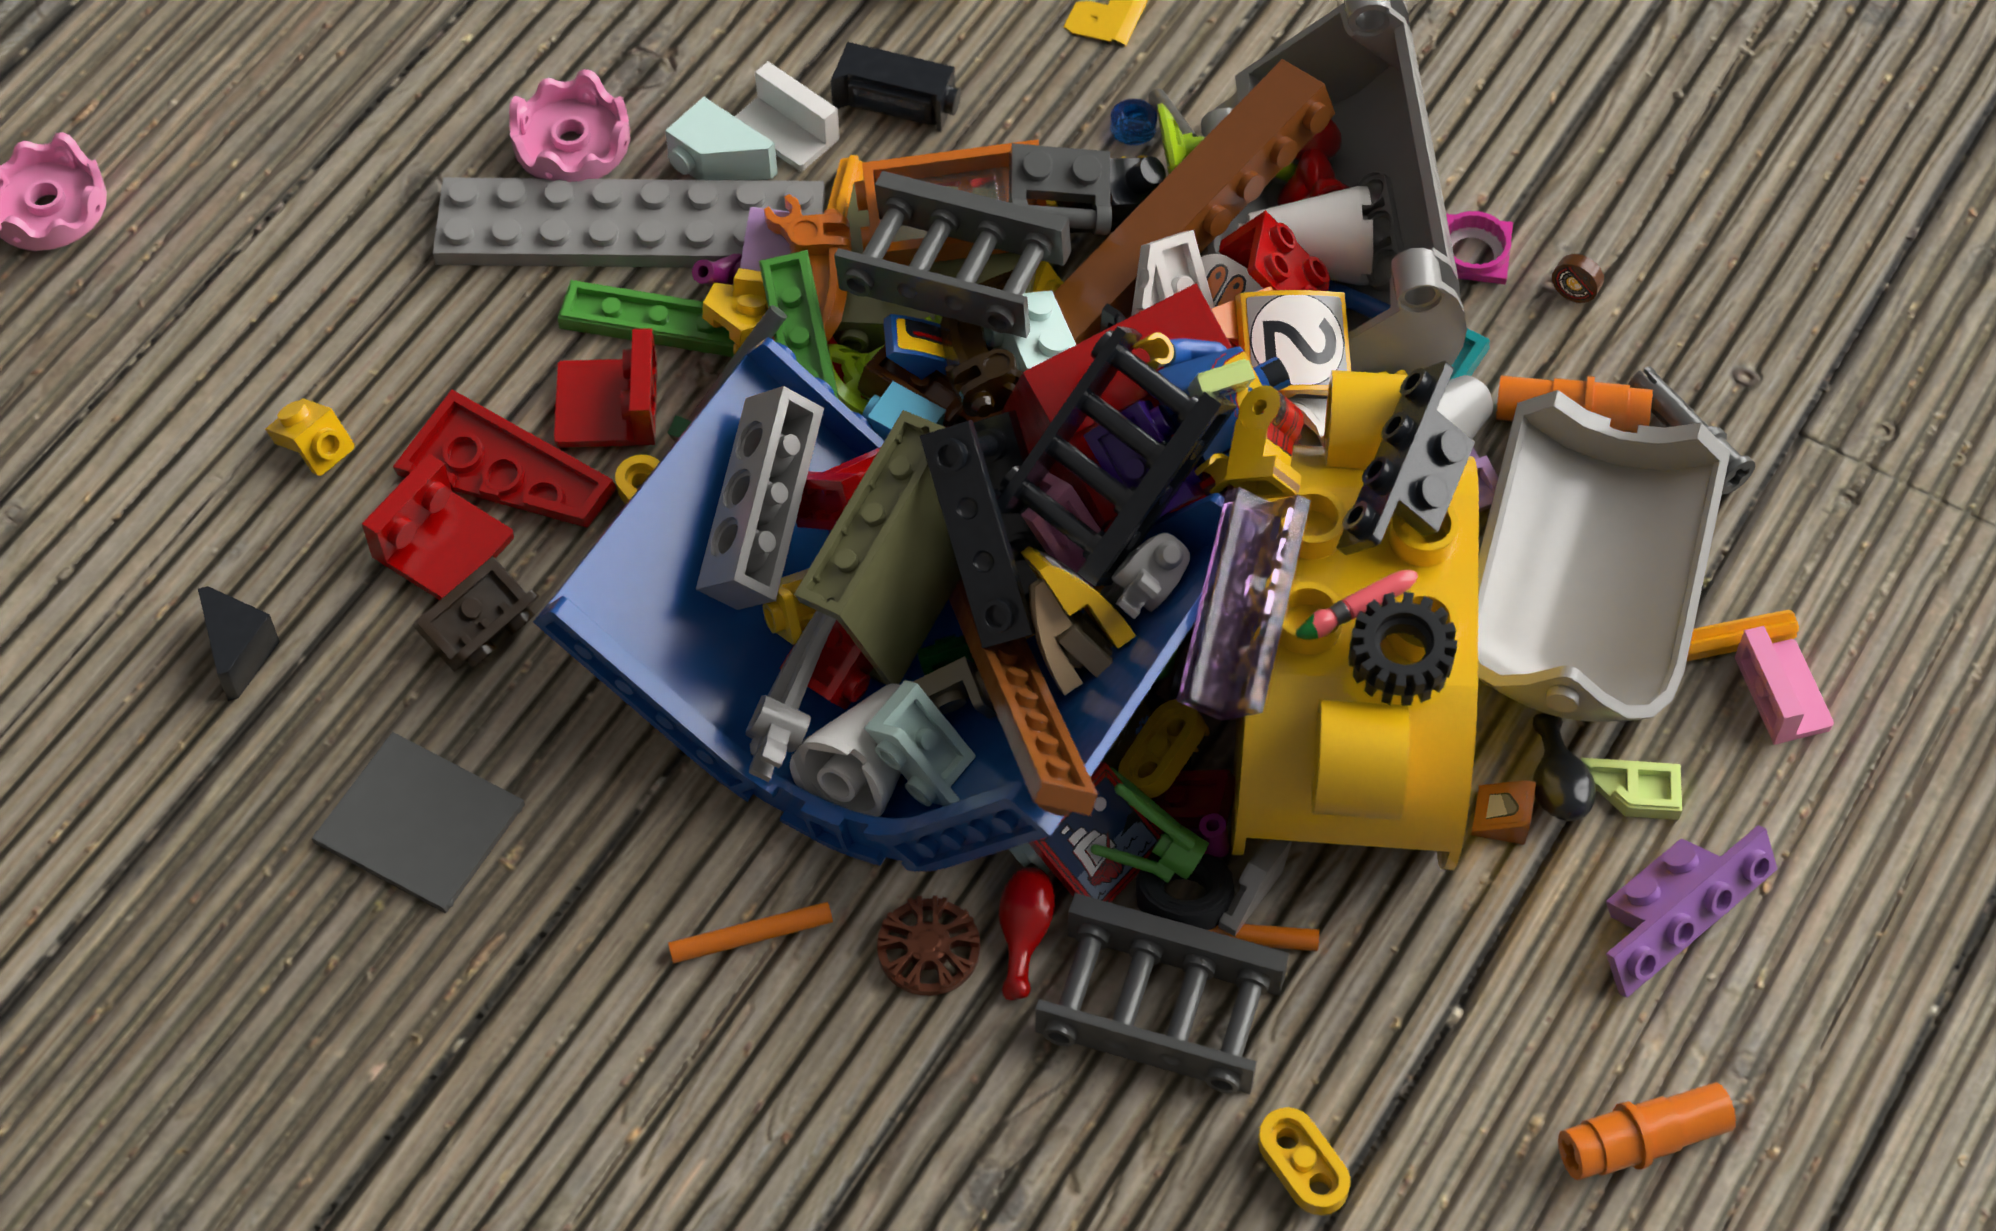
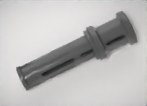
M1651 366L1645 367L1643 372L1641 370L1638 371L1631 378L1628 384L1631 388L1653 390L1651 412L1666 428L1702 423L1731 451L1722 494H1729L1735 491L1749 479L1755 469V462L1749 456H1741L1726 441L1727 434L1720 427L1708 426L1662 380Z

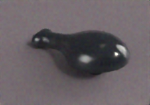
M1545 713L1536 714L1533 717V728L1542 738L1544 755L1533 775L1532 781L1536 782L1535 798L1550 815L1565 821L1579 820L1585 817L1594 805L1596 796L1594 778L1586 764L1565 746L1560 732L1563 724L1562 718Z

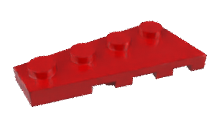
M451 389L393 465L397 475L406 478L428 454H431L445 463L452 491L586 528L589 527L617 489L613 479Z

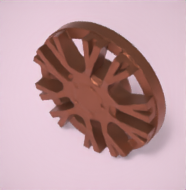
M933 895V898L922 899V896H917V899H907L906 904L900 906L892 913L889 912L887 918L883 920L877 939L878 959L885 975L899 988L916 995H940L961 986L972 975L980 957V936L972 916L969 915L966 909L963 910L957 905L948 902L946 897L938 898L937 895ZM933 910V922H923V911ZM943 912L955 918L946 925L939 923ZM913 913L917 923L914 926L905 925L901 920ZM966 928V933L956 935L950 938V934L956 933ZM891 931H893L901 935L907 936V939L892 936L889 934ZM957 946L971 947L968 960L953 954L951 950ZM898 948L907 951L904 956L892 962L889 961L886 950ZM947 961L958 971L955 976H952L945 968L944 964ZM912 962L915 967L907 978L903 977L901 973ZM923 970H937L939 983H920Z

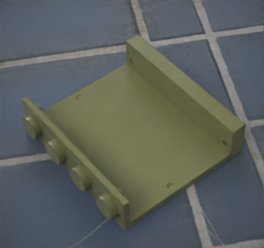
M905 410L901 412L794 593L801 604L838 620L873 666L869 674L870 677L885 685L900 684L918 653V649L922 646L961 578L920 439V435L946 427Z

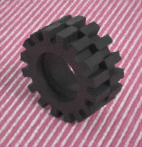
M1394 592L1384 594L1381 606L1376 599L1372 600L1367 604L1365 614L1360 611L1352 630L1348 656L1349 667L1354 666L1352 676L1357 684L1363 680L1366 681L1364 692L1373 697L1377 690L1382 691L1381 702L1390 705L1393 695L1401 696V705L1411 706L1414 695H1418L1422 703L1431 698L1433 689L1439 693L1445 686L1446 678L1450 677L1457 651L1458 640H1454L1456 635L1455 625L1453 622L1446 624L1448 613L1442 606L1433 613L1431 611L1433 600L1426 596L1423 597L1420 605L1412 603L1414 593L1404 592L1402 602H1396ZM1390 634H1408L1422 642L1425 655L1415 664H1397L1388 660L1383 655L1380 643Z

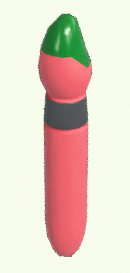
M1412 570L1398 571L1349 595L1327 609L1317 610L1296 630V636L1304 640L1325 637L1336 626L1357 618L1360 611L1366 613L1367 604L1372 600L1376 599L1379 605H1382L1384 594L1394 592L1395 597L1409 590L1418 578L1417 573Z

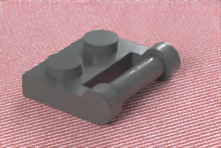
M1012 143L1009 152V202L1069 217V228L1092 230L1093 235L1109 236L1112 223V208L1110 206V151ZM1027 199L1092 204V210L1028 205Z

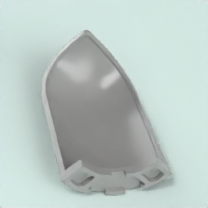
M1556 390L1517 403L1478 559V679L1494 690L1525 706L1557 717L1594 722L1631 721L1652 718L1673 701L1685 671L1731 451L1702 423L1667 428L1639 425L1637 433L1623 432L1609 427L1611 418L1586 410L1562 392Z

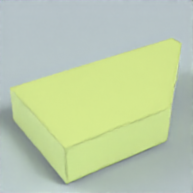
M1581 757V761L1586 764L1594 778L1596 790L1624 816L1679 820L1682 813L1681 764Z

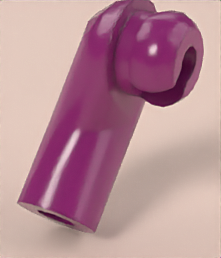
M734 253L715 262L704 259L698 260L692 267V277L696 282L708 287H712L714 282L733 285L734 277L741 265L742 254Z
M1215 813L1207 814L1200 820L1199 828H1188L1209 842L1205 854L1221 858L1230 852L1231 844L1227 825L1221 815Z

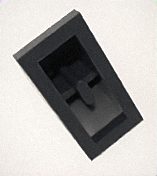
M209 586L198 589L217 674L228 701L234 700L241 696L280 641L270 614Z

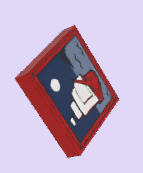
M1100 762L1090 777L1098 793L1091 815L1070 811L1069 815L1063 817L1051 836L1029 842L1028 844L1073 897L1077 893L1111 903L1139 873L1140 869L1094 855L1091 852V846L1099 844L1143 858H1149L1154 854L1152 849L1163 832L1115 792V786L1123 783L1106 763Z

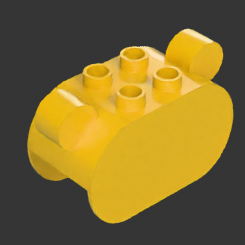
M1331 370L1327 394L1324 447L1293 445L1290 467L1302 475L1299 495L1250 499L1248 520L1257 530L1247 543L1245 550L1233 774L1235 777V788L1231 816L1232 855L1244 854L1246 838L1430 850L1437 851L1440 869L1454 870L1458 864L1465 836L1471 794L1478 701L1479 487L1475 458L1469 456L1438 532L1422 536L1393 512L1379 545L1349 555H1344L1337 549V544L1344 530V517L1357 500L1363 486V473L1375 458L1383 439L1381 437L1382 429L1393 416L1401 397L1400 387L1408 375ZM1403 570H1412L1418 576L1413 586L1406 591L1414 593L1412 603L1420 605L1423 597L1426 596L1433 600L1431 608L1433 613L1442 606L1448 613L1446 624L1453 622L1455 625L1456 635L1454 640H1458L1450 677L1446 678L1445 686L1439 693L1433 689L1431 698L1422 703L1418 695H1414L1411 706L1401 705V696L1393 695L1390 705L1381 702L1382 691L1377 690L1373 697L1364 692L1366 681L1363 680L1357 684L1352 676L1354 666L1349 667L1348 656L1356 618L1336 626L1331 633L1319 639L1304 640L1298 638L1296 630L1317 610L1327 609L1338 601L1390 574ZM1404 593L1395 597L1396 602H1402ZM1390 634L1380 643L1383 655L1388 660L1397 664H1415L1425 655L1422 642L1408 634Z

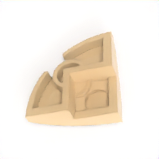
M1038 579L1029 585V608L1036 631L1035 637L1050 675L1060 692L1066 695L1083 683L1074 670L1075 666L1069 662L1058 642L1059 635L1069 629L1072 623L1045 580Z

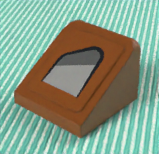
M1524 780L1479 785L1471 835L1525 845L1531 823L1536 782Z

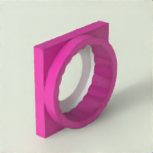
M1466 211L1456 215L1446 213L1452 246L1463 238L1472 237L1488 243L1494 253L1493 261L1483 264L1463 262L1454 256L1458 279L1506 285L1513 222L1500 221L1490 214L1479 211Z

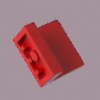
M1266 210L1220 241L1218 252L1246 267L1248 274L1263 289L1271 286L1273 291H1328L1330 275L1324 263L1319 258L1310 256L1297 243L1291 229L1284 223H1278Z
M652 328L632 329L631 349H623L622 359L563 360L558 362L554 427L556 447L655 445L658 363Z
M428 454L362 523L372 558L438 600L446 596L492 556L496 559L514 539L512 528L452 492L445 463L431 454Z

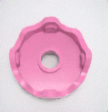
M587 69L580 70L575 79L567 82L556 81L550 78L543 79L539 83L533 97L527 102L518 96H514L511 99L509 119L512 147L517 161L526 172L535 178H545L551 181L564 180L567 182L600 179L615 169L627 153L630 143V127L624 100L621 96L612 97L605 90L600 78L593 71ZM572 131L582 135L573 141L560 139L563 134Z
M59 132L54 135L51 143L43 145L28 141L19 142L15 145L11 158L5 164L0 165V238L6 243L20 249L33 251L56 249L81 239L101 219L106 207L107 196L101 172L96 160L91 161L86 157L71 136ZM45 195L56 196V199L49 204H35L39 198Z

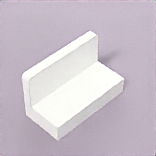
M767 61L755 72L757 98L735 117L774 142L775 152L779 158L798 171H803L839 140L838 110L835 106Z

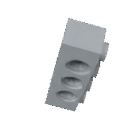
M785 386L745 399L696 590L736 610L776 601L824 411L823 407Z

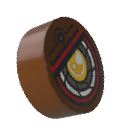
M1569 254L1560 260L1553 271L1552 283L1557 292L1567 300L1576 303H1587L1593 300L1604 283V275L1599 265L1589 257L1581 254Z

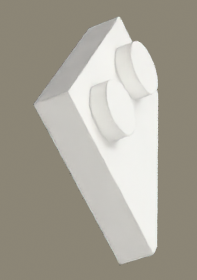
M1194 230L1183 231L1141 245L1131 316L1197 283L1210 308L1215 307Z

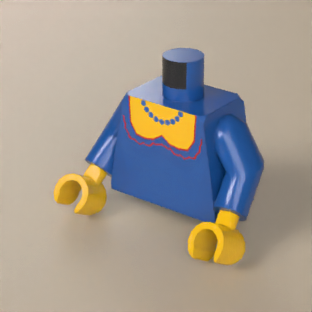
M1161 333L1151 334L1133 345L1135 350L1138 348L1146 350L1151 360L1147 364L1153 369L1165 367L1157 372L1189 396L1188 387L1197 374L1242 359L1249 360L1241 347L1227 349L1223 344L1216 341L1189 338L1168 339ZM1273 357L1252 367L1255 375L1252 383L1245 390L1225 396L1237 407L1198 461L1199 467L1195 470L1197 476L1202 472H1207L1214 478L1216 486L1209 491L1210 494L1220 493L1230 484L1225 480L1235 422L1244 397L1251 390L1262 385L1272 386L1278 391L1290 386L1288 372L1278 357ZM1160 402L1172 419L1177 431L1181 425L1177 422L1178 415Z

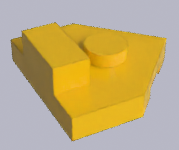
M739 268L734 277L733 285L714 282L703 302L702 318L714 328L721 326L729 331V338L740 347L768 310L761 271Z

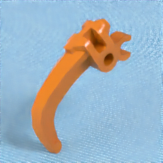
M788 194L784 197L785 207L790 214L785 217H779L768 206L764 209L765 221L769 230L784 237L790 245L791 253L808 251L826 338L829 341L841 323L847 298V291L839 289L834 255L838 248L852 251L849 219L837 209H827L823 214L803 216L798 199Z

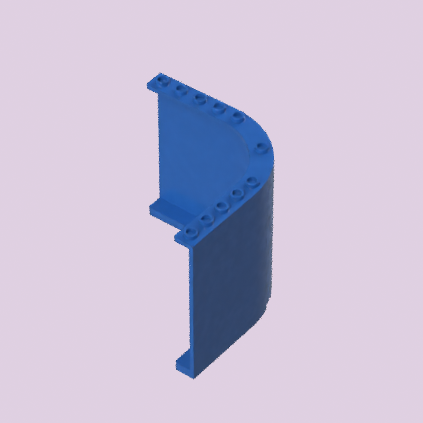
M767 337L748 350L535 618L533 623L717 781L746 802L754 794L764 802L783 811L780 822L832 850L879 866L885 858L902 861L901 864L907 871H934L1051 836L1064 816L1051 814L1033 802L998 716L991 719L987 718L974 709L969 697L966 698V704L960 709L943 714L976 755L950 787L959 797L960 801L946 806L935 803L926 806L917 801L906 790L905 784L908 780L901 774L887 808L881 816L876 817L852 811L796 786L790 770V760L795 751L786 752L780 768L774 767L769 782L749 773L754 756L750 753L752 739L745 735L747 727L761 696L769 694L781 671L779 669L794 645L777 633L771 632L764 618L763 604L736 610L696 590L745 399L785 386L824 408L808 471L824 472L877 449L884 443V440L873 431L871 423L864 416L851 411L835 396L832 387L827 382L810 374L797 362L795 354L787 346ZM1218 493L1206 496L1157 520L1141 542L1142 544L1147 539L1161 533L1171 534L1186 546L1190 554V560L1179 583L1154 611L1149 612L1142 606L1139 615L1134 619L1116 603L1113 605L1131 627L1136 637L1120 648L1113 644L1110 648L1112 650V655L1110 656L1112 663L1098 677L1094 676L1085 666L1082 669L1075 667L1074 670L1083 683L1064 695L1058 689L1045 665L1035 635L1026 639L1090 777L1257 530L1243 516L1242 510L1236 503ZM795 522L782 577L810 568L828 538L829 531L825 529L799 528ZM949 599L920 649L934 645L935 640L949 635L963 636ZM918 653L899 685L904 680L913 682L925 676L919 662ZM871 678L864 695L858 701L851 702L846 710L807 687L798 709L811 716L804 739L884 687L885 684Z

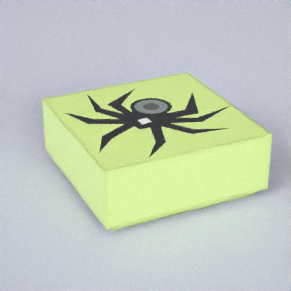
M1242 359L1197 374L1190 383L1188 391L1190 397L1195 395L1201 397L1204 391L1221 393L1223 396L1245 390L1255 379V375L1250 361Z

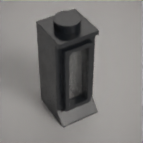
M847 42L830 80L832 105L837 109L850 105L927 125H936L938 132H942L948 115L954 116L956 114L961 98V88L955 87V67Z

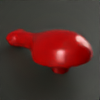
M1025 867L1018 870L1007 882L1000 900L999 922L1009 951L1008 972L1002 986V995L1007 1000L1014 1001L1029 997L1031 986L1028 974L1031 955L1047 932L1053 917V886L1048 875L1037 867Z

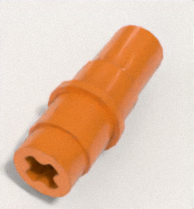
M1503 375L1500 377L1496 420L1513 421L1518 402L1559 390L1586 410L1611 418L1609 426L1623 432L1637 433L1639 425L1649 426L1652 389L1631 388L1630 385L1595 382L1594 376H1587V381L1562 378L1546 380Z
M1718 1082L1666 1098L1664 1096L1657 1097L1638 1104H1633L1630 1101L1618 1103L1612 1112L1584 1120L1581 1125L1560 1131L1558 1135L1560 1156L1566 1170L1575 1180H1581L1597 1174L1600 1176L1631 1166L1637 1170L1651 1166L1653 1159L1681 1151L1684 1146L1733 1131L1736 1126L1735 1109L1728 1092Z

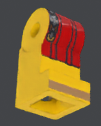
M1262 385L1256 387L1244 397L1234 427L1225 480L1251 500L1299 495L1302 475L1290 467L1294 441L1301 433L1304 424L1303 414L1299 407L1272 386Z

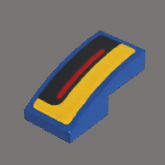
M890 314L883 319L887 358L921 380L935 370L946 376L945 367L948 365L942 345L940 324L896 314Z

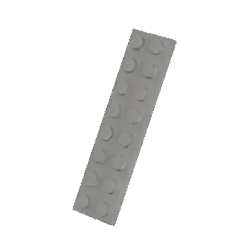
M443 177L433 255L436 265L693 267L698 260L704 259L715 262L734 253L742 254L751 207L766 208L769 206L774 210L788 211L785 207L784 197L791 194L798 199L803 216L823 214L825 203L824 181L586 179L567 182L564 180L551 181L545 178Z

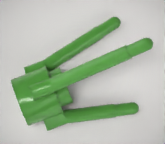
M1110 767L1123 783L1115 786V792L1163 831L1152 849V852L1160 858L1156 862L1099 844L1091 846L1092 854L1153 873L1167 883L1174 873L1187 880L1201 860L1209 842L1177 822L1130 780L1126 779L1113 767Z

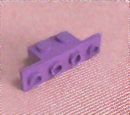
M1759 825L1756 826L1722 856L1681 838L1606 901L1611 918L1634 929L1606 953L1620 995L1626 998L1629 997L1778 870L1766 828Z

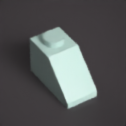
M702 97L665 130L668 159L672 166L681 174H689L697 180H770L778 174L775 143L705 97Z

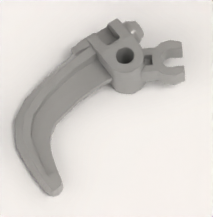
M1161 533L1144 541L1125 558L1112 575L1113 584L1106 585L1100 591V594L1112 606L1116 603L1134 619L1139 615L1142 606L1149 612H1152L1179 583L1190 560L1189 551L1182 542L1171 534ZM1085 611L1083 614L1092 622V620Z
M819 611L814 613L784 663L769 694L761 696L745 733L746 736L752 739L750 753L754 757L749 768L750 774L769 782L774 767L780 768L786 752H794L803 741L811 721V716L798 709L822 649L837 619Z

